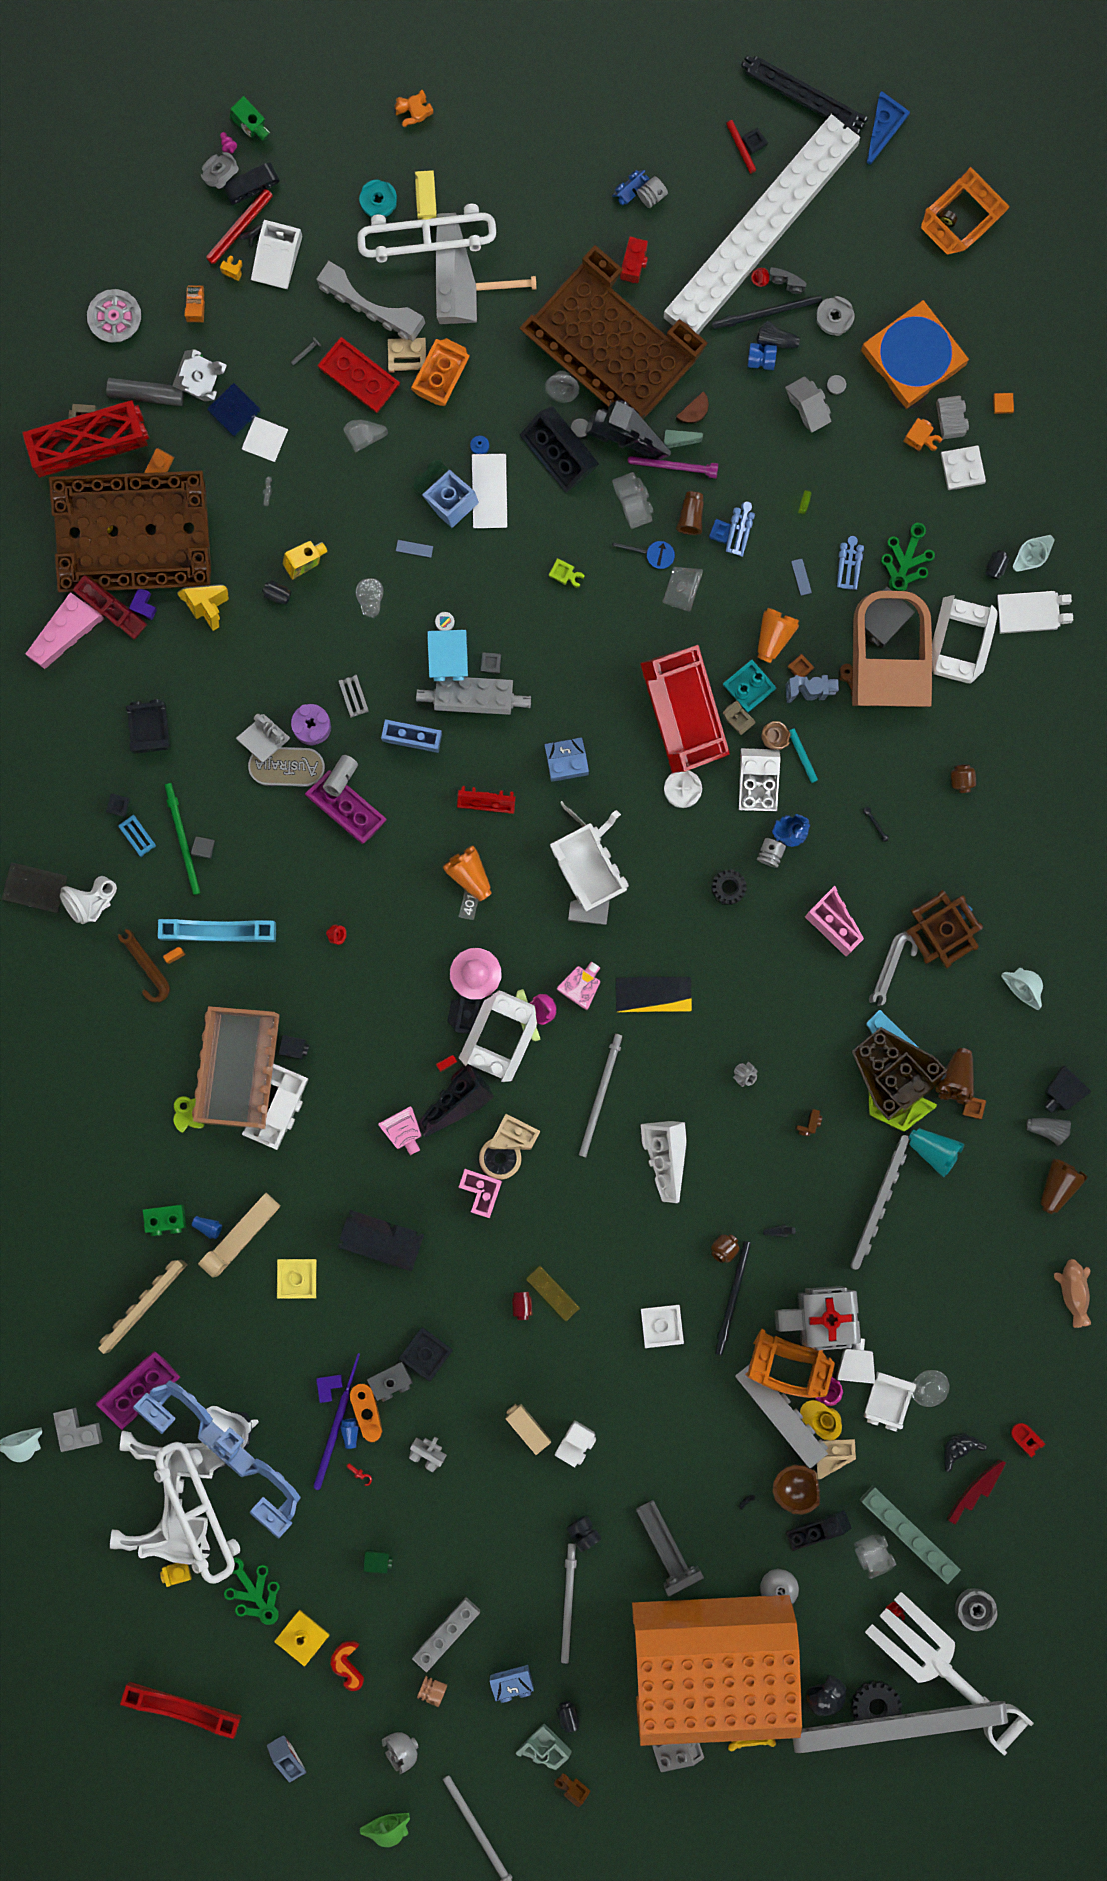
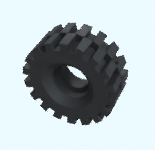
M873 1680L868 1684L864 1683L861 1688H857V1693L853 1694L851 1707L856 1721L902 1715V1703L899 1695L889 1684H885L883 1681L875 1682ZM873 1700H881L884 1703V1711L879 1715H874L870 1712L869 1706Z

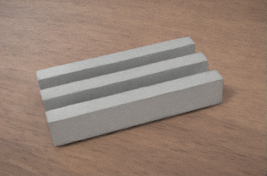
M357 675L340 680L339 684L350 717L369 712ZM355 681L361 702L364 707V709L360 710L358 701L356 699L351 682ZM344 684H348L356 712L352 710Z

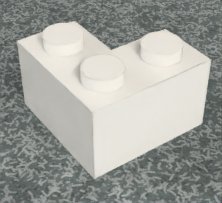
M574 1420L556 1450L555 1456L573 1467L577 1464L581 1465L586 1456L583 1453L587 1448L591 1450L596 1441L594 1431Z

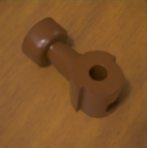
M843 664L838 672L839 680L847 682L852 689L850 695L853 697V667L850 664Z

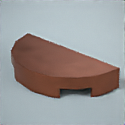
M704 391L678 414L676 419L682 423H697L702 420L707 414L709 406L708 397Z

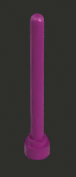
M633 456L628 458L629 464L705 473L709 478H717L718 463L703 466Z

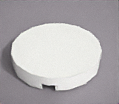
M691 771L672 773L665 782V797L675 807H691L701 797V781Z

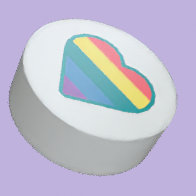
M448 612L438 614L435 619L436 627L440 631L451 630L454 627L453 616Z

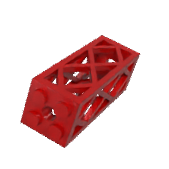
M132 400L22 432L32 468L39 478L148 446L146 440L149 439L147 429L144 423H141L144 421L142 412L138 405H134ZM119 420H120V421H123V422H125V423L122 424V423H118V422H116V421H119ZM108 425L120 428L110 439L99 436ZM99 427L93 435L88 434L92 428ZM125 430L130 431L126 436L119 438ZM61 439L72 442L63 453L52 451ZM95 440L103 443L98 444L94 443L93 441ZM52 441L45 449L40 448L45 442ZM77 444H82L79 450L71 452Z

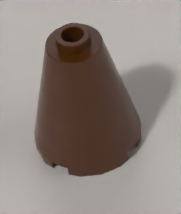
M1053 1158L1040 1202L1043 1206L1042 1210L1049 1214L1053 1212L1058 1213L1084 1184L1088 1176L1082 1171L1077 1173L1078 1171L1070 1164Z

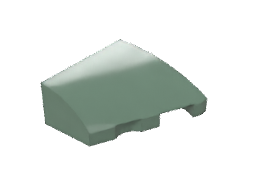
M543 1724L516 1751V1754L520 1757L521 1755L532 1758L533 1762L543 1763L547 1767L556 1770L570 1757L572 1751Z

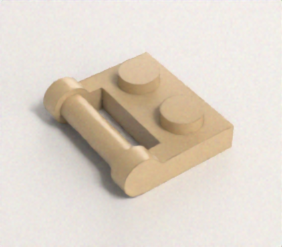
M415 338L414 341L410 339H388L389 373L421 369L426 359L425 338ZM394 359H420V362L394 363Z

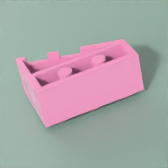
M834 886L809 911L805 918L847 956L864 938L853 918L850 917L844 901L842 902L837 893L838 890Z

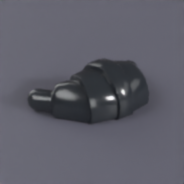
M966 1433L953 1436L944 1446L945 1470L951 1472L953 1463L957 1459L966 1456L973 1449L985 1451L987 1445Z

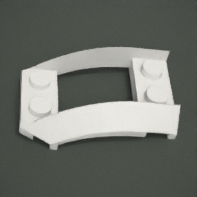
M955 595L944 597L932 641V671L935 675L971 684L984 671L998 611L993 605L989 608L954 599ZM949 619L985 628L976 664L940 655Z
M500 990L494 993L491 997L484 1000L459 1059L465 1066L469 1064L501 1078V1082L512 1081L538 1023L535 1006ZM491 1009L526 1024L511 1060L476 1045Z

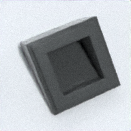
M196 837L191 855L211 859L215 840Z

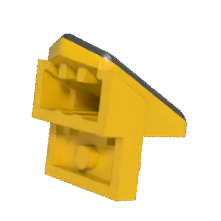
M224 585L184 587L177 592L178 596L186 602L196 619L204 616L213 631L219 628L218 620H220L217 606L229 599L228 590Z

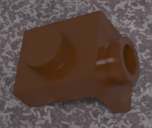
M812 1109L807 1128L797 1125L795 1130H798L799 1134L810 1137V1133L815 1134L816 1128L820 1127L822 1122L820 1111Z

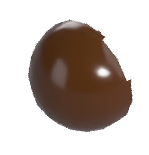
M798 1464L783 1469L773 1483L775 1500L782 1508L792 1512V1514L802 1515L813 1511L820 1504L819 1482L815 1470L806 1465Z

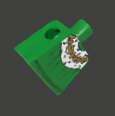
M244 96L230 109V119L249 137L252 138L256 134L262 141L268 137L270 132L264 127L265 118Z

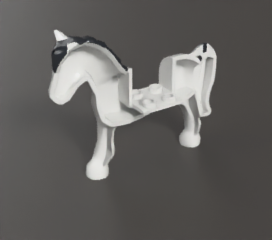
M211 1406L206 1409L213 1418L212 1421L220 1429L226 1432L230 1427L244 1439L240 1446L244 1450L249 1447L252 1428L259 1423L258 1420H251L246 1412H229L217 1406ZM122 1431L120 1451H130L135 1459L155 1460L156 1454L163 1448L142 1444L133 1437L131 1432ZM204 1443L184 1444L189 1451L197 1449L202 1455V1463L195 1466L200 1478L212 1479L213 1473L227 1466ZM174 1450L164 1456L163 1462L170 1471V1479L179 1499V1493H182L184 1488V1479H181V1476H191L181 1452ZM165 1486L163 1516L156 1529L141 1536H125L119 1530L112 1529L110 1549H125L128 1551L137 1549L140 1558L158 1556L181 1564H192L196 1561ZM196 1516L189 1520L188 1523L197 1544L201 1543L199 1549L203 1558H207L210 1554L209 1544L205 1536L208 1518Z

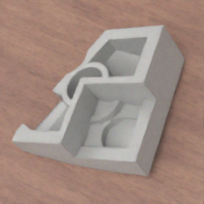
M578 900L571 901L568 921L607 924L609 900L587 912L584 911L582 903L580 904Z

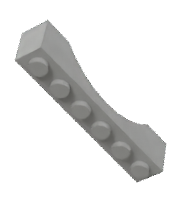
M330 261L327 262L317 278L320 290L327 294L329 292L334 294L338 301L349 303L355 311L366 313L370 320L374 322L378 320L387 330H395L404 340L410 339L414 341L425 324L424 317L408 307L386 308L367 301L351 286L345 270Z

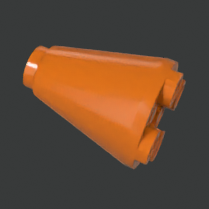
M770 608L763 613L757 651L759 653L757 657L769 663L777 657L799 627V620L786 615L783 618L781 617V612Z
M473 845L464 850V854L460 855L458 853L449 859L450 862L443 866L444 871L475 899L477 898L479 901H482L492 894L481 859Z

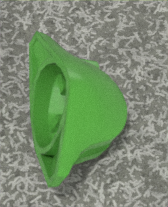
M399 1813L379 1817L361 1827L360 1834L373 1839L382 1847L395 1846L402 1840L403 1836L408 1835L406 1824L410 1820L409 1813Z

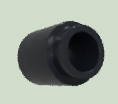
M1000 550L993 552L985 568L987 570L985 574L999 580L1004 575L1010 561L1007 557L1008 554Z
M273 580L269 583L266 582L262 590L265 593L264 598L280 605H286L292 594L288 587Z
M570 1701L560 1703L556 1711L561 1728L564 1729L565 1733L578 1730L580 1720L575 1704L570 1703Z

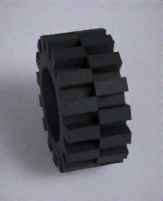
M732 869L718 873L712 883L713 896L721 904L731 905L738 903L744 897L747 890L744 876H741L738 871L735 872ZM726 880L735 882L737 886L736 892L731 895L725 894L722 890L723 882Z

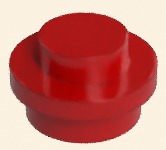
M757 268L752 273V282L758 287L766 286L769 282L768 271L765 268Z

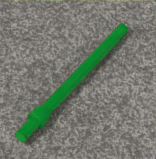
M172 783L164 785L168 797L166 800L167 805L171 809L192 893L197 895L200 894V889L178 809V798L175 797Z

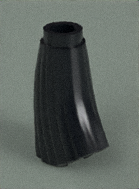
M770 320L759 328L757 344L762 346L775 345L777 348L783 349L798 348L799 336L777 328Z

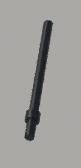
M818 295L738 316H726V319L712 322L713 330L726 326L728 328L734 327L738 323L821 303L822 297Z
M747 1241L743 1242L722 1328L717 1336L719 1340L715 1354L720 1356L723 1355L726 1341L729 1340L730 1336L728 1332L751 1243Z

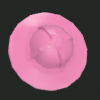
M470 948L461 952L453 960L450 968V980L454 989L461 996L469 999H483L491 995L498 988L501 980V967L497 958L489 951L481 948Z

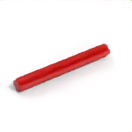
M264 189L210 251L206 259L211 264H215L269 202L273 196L270 191Z

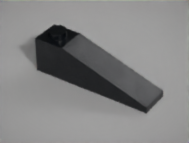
M464 1065L450 1079L452 1083L446 1091L443 1089L439 1094L441 1098L436 1104L429 1107L418 1122L425 1137L479 1110L494 1097L489 1085L472 1065Z

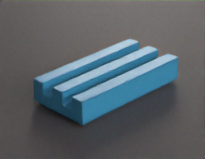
M132 815L118 825L140 857L156 847L135 815ZM131 821L135 822L150 845L147 846L130 823ZM127 825L143 846V850L139 849L124 826Z

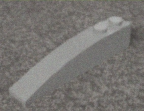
M440 213V214H437V218H439V217H448V216H456L457 214H456V213ZM459 223L437 226L436 242L463 239ZM466 247L436 250V304L439 324L477 322L476 283Z

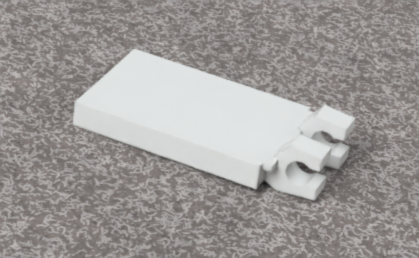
M1055 591L997 595L1000 634L1057 630L1060 624L1072 623L1073 613L1059 614L1060 605H1070L1072 602L1071 595L1058 596V593H1055Z

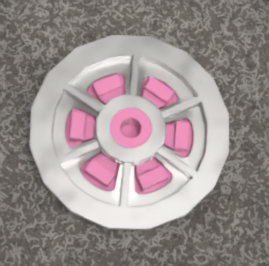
M119 289L106 290L97 294L90 302L87 310V323L92 333L99 339L110 343L122 342L130 338L138 330L141 322V309L136 299L128 292Z

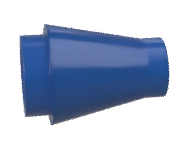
M198 1216L192 1222V1227L210 1239H216L222 1229L219 1221Z
M343 1419L340 1428L345 1448H356L359 1430L357 1419Z

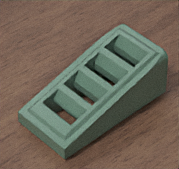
M665 430L664 444L667 448L700 443L702 442L703 434Z

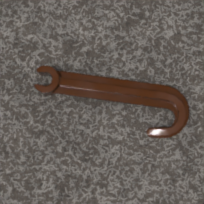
M125 929L128 938L125 939L123 935L118 934L119 940L127 946L159 989L157 997H153L147 990H143L142 994L151 1002L165 1000L170 992L167 980L135 939L134 933L131 930Z

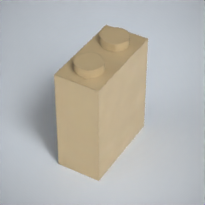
M514 1404L507 1410L506 1420L535 1455L551 1443V1439L522 1404L519 1406Z

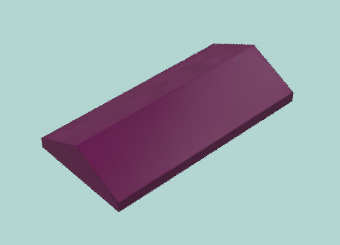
M329 770L305 795L361 844H364L378 831L387 819L348 785L345 786L338 797L328 794L323 789V785L331 774Z
M153 1351L96 1402V1405L122 1430L139 1415L133 1409V1406L146 1393L150 1394L153 1388L165 1385L169 1380L175 1383L180 1376L162 1356Z

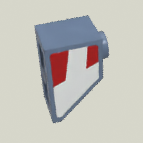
M284 1735L267 1745L274 1765L289 1783L306 1773L293 1746Z

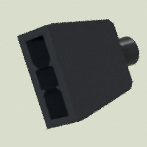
M1063 1066L1058 1070L1046 1088L1045 1094L1050 1099L1043 1106L1051 1114L1058 1106L1063 1111H1066L1092 1091L1066 1066Z

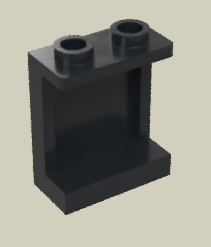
M154 699L146 704L131 702L129 706H126L131 739L130 751L133 754L171 750L167 710L164 702H161L160 699Z

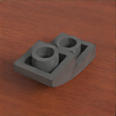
M773 267L770 269V281L775 284L787 283L786 290L793 294L805 293L807 283L801 278L782 269Z

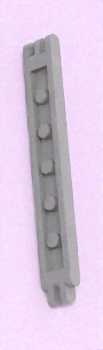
M906 1135L900 1137L852 1258L850 1264L852 1269H859L864 1255L869 1254L871 1249L870 1239L876 1236L878 1231L877 1221L883 1218L886 1210L883 1208L884 1203L890 1200L893 1192L890 1190L891 1185L897 1182L900 1174L897 1172L898 1167L904 1164L907 1156L904 1154L909 1141Z

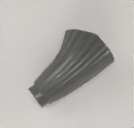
M1050 1118L1027 1119L1026 1130L1050 1139L1057 1147L1070 1136V1121Z

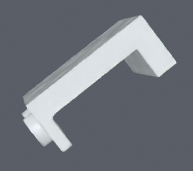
M877 1372L875 1384L872 1386L863 1415L865 1418H868L867 1422L878 1425L879 1422L886 1424L885 1428L897 1431V1428L903 1429L902 1424L916 1384Z

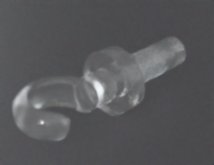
M271 477L266 478V489L263 490L265 506H268L269 497L273 492L270 490Z

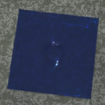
M235 383L207 408L233 436L242 430L261 411Z

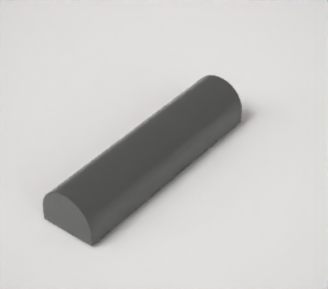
M108 378L106 394L108 398L175 406L183 405L184 391L173 387V385Z

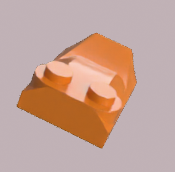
M447 338L443 340L436 339L411 390L418 396L436 405L445 406L470 357L466 352V348Z

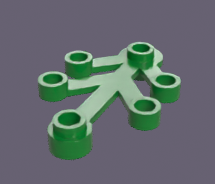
M922 523L912 525L910 529L912 537L905 556L899 546V539L897 537H890L887 542L888 547L893 550L900 564V569L897 573L890 554H884L881 558V564L886 566L890 574L889 588L892 591H905L908 583L917 579H925L928 576V570L925 567H920L917 572L905 576L909 568L925 561L931 562L935 557V553L932 550H926L924 554L912 559L918 540L926 533V528ZM919 529L921 534L916 535L914 530ZM895 540L897 544L892 546L890 541ZM930 553L932 558H926L925 554ZM888 557L890 562L885 563L883 559ZM920 570L925 571L926 575H925V576H921V575L919 574V571H920ZM895 582H901V587H896Z
M234 1557V1563H238L239 1568L237 1570L234 1569L232 1573L237 1574L248 1592L237 1591L230 1587L224 1592L225 1598L227 1600L235 1598L256 1602L260 1609L249 1608L245 1604H239L235 1609L238 1616L250 1615L259 1617L261 1622L266 1625L274 1624L279 1617V1612L275 1607L276 1595L280 1589L279 1583L271 1581L268 1584L269 1597L266 1604L262 1595L269 1568L266 1565H260L257 1568L258 1578L255 1588L243 1570V1560L239 1557ZM261 1567L266 1569L265 1574H260L259 1569ZM276 1584L277 1590H271L270 1585ZM232 1590L234 1596L228 1597L227 1591ZM244 1607L245 1612L239 1613L238 1608ZM271 1612L272 1618H266L265 1613Z

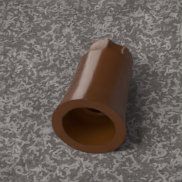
M692 491L686 492L676 527L677 531L688 535H699L702 533L703 494Z

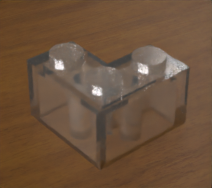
M632 472L613 479L612 482L616 496L622 504L626 520L631 529L653 521L651 517L653 509L650 502L647 503L646 500L649 495L646 487H643L640 477L636 478Z

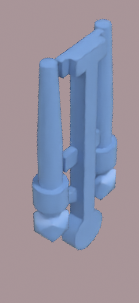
M750 502L742 503V515H740V508L736 507L733 509L734 515L731 518L732 523L726 546V552L743 557L750 528L753 525L752 520L755 516L752 512L748 513L752 508ZM735 529H738L734 549H731L730 546ZM743 531H744L743 540H742V545H741V550L739 551L740 542H741L742 534H743Z
M855 536L848 538L849 550H846L847 543L840 544L838 588L857 590L864 546L858 545L856 551L854 550V546L858 542ZM847 553H849L848 560H845ZM853 554H856V555H855V560H856V561H852ZM844 564H848L846 582L841 584ZM855 565L854 585H849L851 566Z

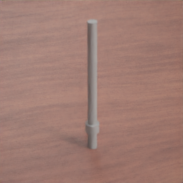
M568 1543L567 1559H565V1568L567 1569L561 1663H569L574 1568L577 1565V1560L575 1559L576 1544Z

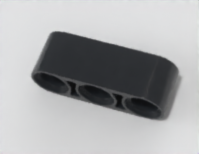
M265 163L229 180L223 186V189L230 203L237 204L261 193L264 189L275 186L280 180L272 164Z

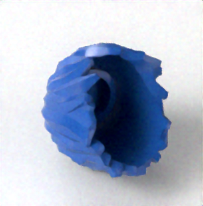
M795 814L792 818L786 815L781 817L780 821H775L776 824L772 832L776 841H781L787 846L795 847L806 840L810 827L809 819Z

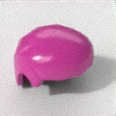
M539 994L533 997L534 1000L530 1004L535 1006L538 1024L544 1025L553 1020L557 1010L553 999L546 994Z
M831 1377L827 1395L825 1397H815V1399L826 1406L836 1405L843 1395L840 1382Z

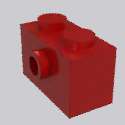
M629 237L622 265L623 271L620 274L621 280L638 284L642 268H646L648 257L645 256L648 241Z

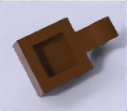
M564 1773L554 1782L557 1788L566 1790L564 1796L578 1808L591 1792L578 1779L571 1781Z

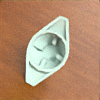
M1048 535L1027 540L1021 546L1013 564L1015 571L1036 568L1045 563L1055 539Z
M1018 968L1014 973L1004 972L1002 974L1006 984L1020 1000L1036 1010L1042 1007L1040 996L1043 983L1036 973Z
M42 1428L21 1431L1 1439L0 1451L15 1462H24L30 1459L34 1452L41 1448L38 1438L42 1434Z

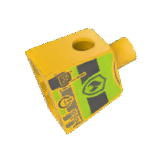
M308 541L285 552L283 566L293 580L317 566L320 556L327 553V549L323 542L314 546L311 541Z

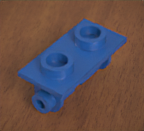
M635 170L632 172L625 184L622 182L614 189L616 192L612 197L618 196V202L621 205L628 204L636 196L632 189L634 188L637 191V189H640L641 186H644L650 180L648 176L642 175L645 170Z

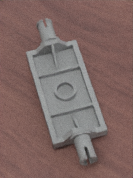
M445 677V681H437L434 691L417 689L416 702H433L434 710L511 715L513 707L530 708L531 696L514 695L512 693L513 680L464 677V680L453 681V677Z

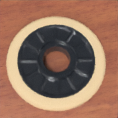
M490 1139L483 1145L479 1154V1163L482 1170L494 1179H507L513 1176L521 1165L520 1149H490L489 1146L493 1140ZM497 1153L505 1154L506 1160L504 1163H496L495 1155Z

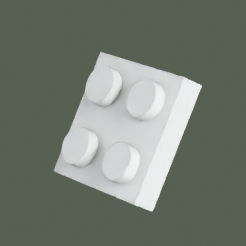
M979 446L941 452L948 490L985 484L986 480Z
M680 1305L641 1309L645 1348L684 1344Z

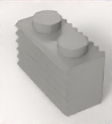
M961 396L939 398L936 406L942 439L965 436L966 430H969L968 419H965L963 412H966L965 401L961 400Z

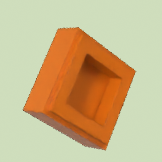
M996 393L993 395L994 414L1014 412L1013 393Z
M177 947L165 954L163 958L166 963L170 964L184 956L185 953L182 948Z

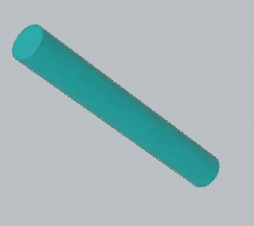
M795 728L789 730L790 738L811 783L818 781Z

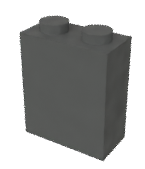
M886 587L883 591H892V590H891L890 588ZM877 599L868 606L865 612V633L870 637L869 640L873 645L883 648L914 615L915 611L902 599Z

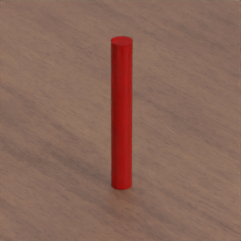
M733 120L728 121L726 125L749 173L755 172V165Z

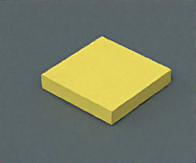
M277 1259V1298H316L317 1259Z

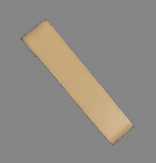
M265 1193L215 1250L209 1251L198 1265L212 1278L220 1275L281 1205Z

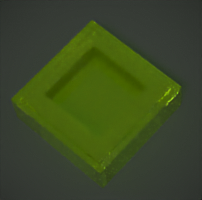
M804 491L798 513H806L812 494L810 491Z

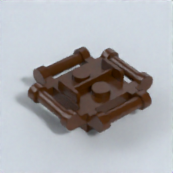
M941 890L937 893V896L928 902L910 910L918 924L906 930V933L912 937L922 953L926 964L939 957L947 969L957 959L979 948L973 938V934L981 930L983 925L981 922L978 923L965 902L966 898L964 895L951 902L947 894ZM940 902L944 903L945 906L927 918L923 919L921 914ZM959 905L961 910L965 914L966 918L972 926L970 929L967 926L964 919L962 918L959 911L957 910L956 906ZM920 929L923 930L935 950L933 953L929 952L917 933ZM967 940V945L950 956H946V952Z

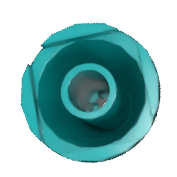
M920 1128L917 1131L913 1130L909 1136V1145L943 1177L949 1173L958 1159L957 1153H961L964 1148V1144L959 1141Z

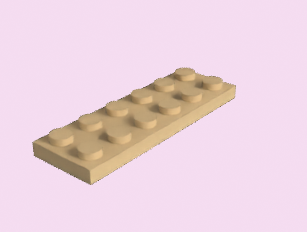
M183 1260L171 1261L165 1268L167 1272L164 1275H159L153 1281L154 1287L151 1290H145L139 1297L141 1301L138 1304H133L126 1311L128 1316L125 1319L118 1320L112 1327L114 1331L106 1334L100 1340L101 1346L98 1349L103 1354L110 1352L188 1264Z

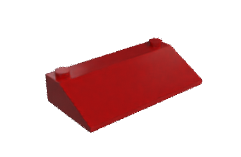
M699 645L640 663L672 773L685 772L730 755Z

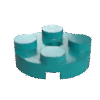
M377 179L369 181L363 186L360 193V206L371 218L374 215L387 217L396 209V191L388 182ZM376 195L383 197L381 203L374 202Z

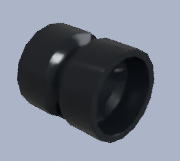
M587 1515L579 1518L566 1528L571 1538H576L575 1544L580 1552L587 1550L602 1539L598 1531L592 1529L593 1524Z

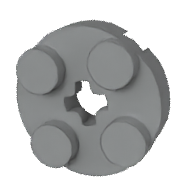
M222 152L223 155L219 157L217 154L213 155L205 162L202 167L203 175L201 174V177L207 185L222 188L238 172L239 168L236 160L230 153Z
M839 296L822 301L816 314V321L819 327L825 333L840 336L848 331L854 321V311L851 303ZM838 312L840 319L833 320L830 314Z

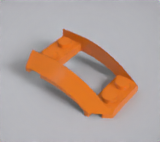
M970 167L937 201L926 209L921 228L949 255L966 250L1010 206ZM966 189L989 215L961 241L937 215Z
M760 1330L753 1343L755 1348L749 1370L745 1375L768 1388L785 1394L807 1398L825 1397L828 1393L835 1365L830 1357L827 1358L823 1350L800 1346L777 1336L772 1337L766 1334L765 1330ZM774 1354L790 1360L813 1364L807 1388L790 1385L769 1377Z

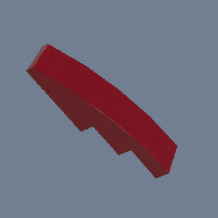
M86 575L73 588V591L96 611L106 616L117 627L122 628L133 639H136L148 625Z
M999 1459L975 1479L957 1500L946 1519L956 1524L964 1508L972 1511L981 1494L988 1497L1006 1462Z

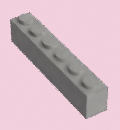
M749 1364L735 1377L809 1468H812L828 1454L826 1452L828 1447L821 1439L817 1441L813 1436L816 1432L809 1424L804 1425L801 1421L803 1416L796 1408L792 1410L788 1405L791 1401L784 1393L780 1395L778 1391L768 1388L745 1375L749 1370Z

